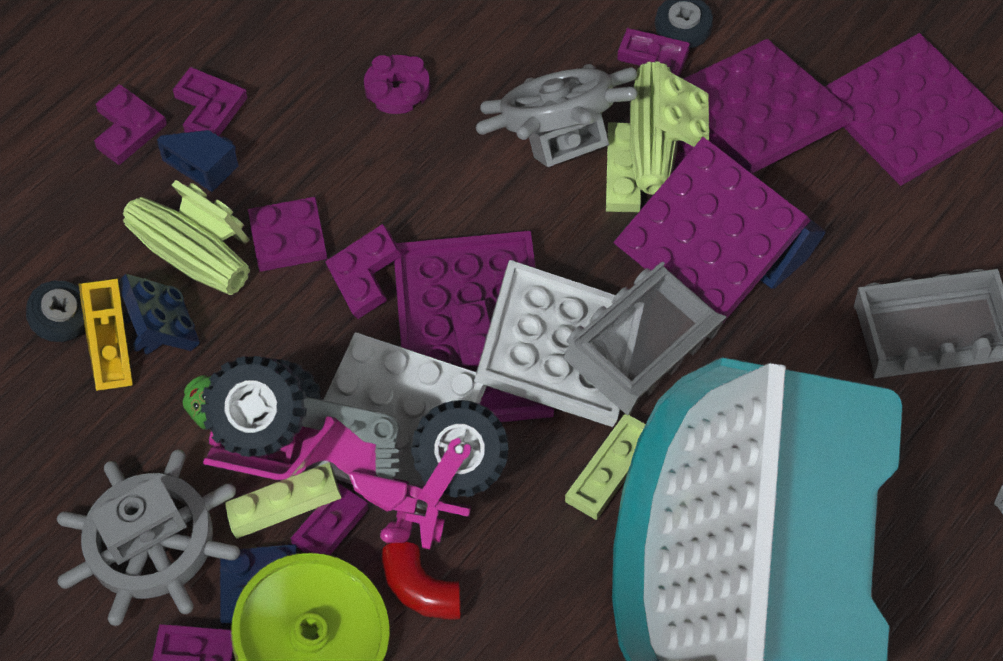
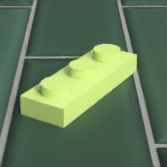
M608 123L606 211L640 212L641 190L636 185L630 154V123Z
M624 414L566 493L565 502L597 520L625 482L638 438L646 424L630 415Z
M330 462L225 502L231 531L235 538L238 539L342 497L334 470Z

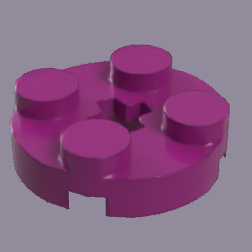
M379 55L372 60V66L367 70L364 77L366 97L369 102L371 100L376 104L377 109L385 113L403 114L412 111L413 105L420 101L423 103L430 92L429 74L424 67V62L416 56ZM394 81L404 82L400 83L398 88H394L392 84Z

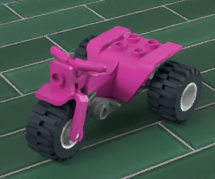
M259 356L236 358L233 362L223 364L221 366L222 369L218 373L214 372L209 378L211 383L209 387L204 388L202 394L206 398L205 404H201V413H205L207 419L203 423L206 430H211L209 445L214 446L211 447L208 456L204 458L203 464L275 480H284L293 475L303 473L311 464L316 462H332L349 475L354 490L364 496L365 499L387 512L397 510V522L392 521L388 523L387 527L380 533L382 541L386 543L406 542L411 535L413 522L420 524L422 548L430 549L433 541L440 542L445 520L438 518L439 510L468 517L471 511V506L445 501L441 498L443 493L448 494L450 497L458 498V496L469 497L485 491L499 478L508 457L507 434L499 418L491 410L479 403L454 400L431 409L423 416L417 429L414 431L411 455L414 458V467L422 476L421 479L426 483L425 486L413 485L406 480L393 478L396 476V472H400V467H392V463L400 462V458H392V453L400 452V448H396L400 433V425L397 419L389 414L321 399L319 393L321 389L319 384H316L313 380V375L309 371L304 370L301 365L288 360ZM418 499L428 503L426 514L416 512Z

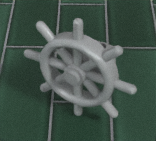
M587 64L579 69L559 71L535 79L528 78L523 84L508 92L503 99L484 101L480 106L484 114H501L478 122L476 130L479 134L484 135L505 127L512 132H517L519 139L525 140L529 138L534 158L546 167L564 162L609 145L601 113L614 102L636 99L637 90L634 87H614L635 80L637 71L629 67L608 75L602 70L595 69L593 65Z
M178 449L172 452L164 474L148 473L125 479L118 464L115 461H108L104 465V471L112 487L98 498L88 512V515L63 511L57 516V522L61 526L82 530L81 546L85 562L59 576V586L64 589L70 588L94 574L101 584L116 593L108 615V621L113 626H118L123 622L132 598L147 599L170 593L178 610L183 614L190 613L193 610V602L183 585L200 570L207 556L236 560L240 555V550L237 546L212 541L213 527L209 510L235 495V487L232 484H225L201 497L190 484L178 478L186 458L182 450ZM171 498L182 502L186 506L177 510ZM193 519L192 537L176 534L187 527L185 523ZM102 539H103V541H104L106 547L108 548L107 550H105V551H103V552H102ZM167 547L184 552L171 564L164 550ZM147 558H151L158 572L140 576ZM130 559L125 574L117 572L109 566L115 562L119 565Z

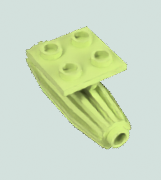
M650 61L640 65V68L637 69V77L634 83L637 97L630 101V154L637 187H640V190L647 194L654 195L673 173L677 154V141H684L693 147L702 137L709 141V96L704 90L671 73L670 68L666 64Z
M175 180L172 186L182 196L179 212L144 197L131 200L126 205L123 211L125 217L123 219L124 225L160 258L193 280L226 294L233 295V293H237L244 286L245 281L249 277V266L223 240L233 236L246 245L250 239L241 230L244 224L232 215L233 211L219 200L212 203L206 198L207 194L196 185L190 183L186 187Z

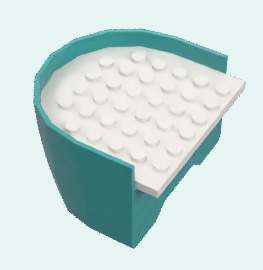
M720 358L681 377L660 397L635 447L622 490L613 545L612 603L618 644L625 660L887 661L889 625L872 600L871 591L878 488L899 467L902 403L899 396L890 389L785 370V366L769 363L764 366Z

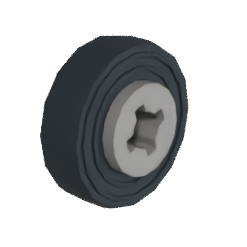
M666 0L657 10L655 27L657 35L690 43L689 48H694L703 44L709 38L713 27V17L711 9L701 0Z
M50 281L34 289L26 304V319L31 330L39 337L51 342L69 341L84 332L85 325L79 287L66 281ZM55 307L64 308V310H57L55 309Z

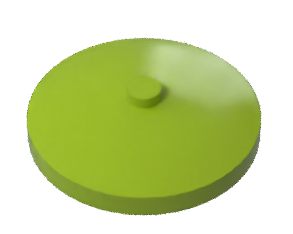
M318 553L290 555L278 559L261 569L242 590L234 609L231 624V642L236 661H383L389 641L387 610L381 595L373 583L360 570L348 562Z

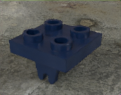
M125 274L118 281L120 292L127 307L126 312L123 314L124 324H129L132 321L138 336L132 344L135 352L143 348L145 354H150L162 344L192 351L200 343L194 329V322L188 314L183 295L178 288Z

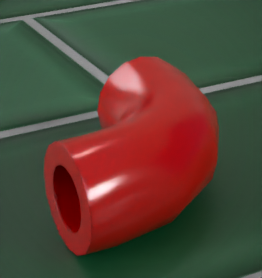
M390 543L383 547L382 563L387 584L403 605L424 617L446 620L461 619L459 580L444 581L429 576L422 568L420 548L414 543Z

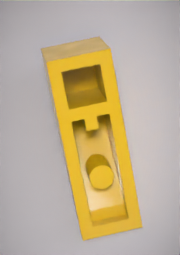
M118 279L79 284L83 319L96 391L132 386Z

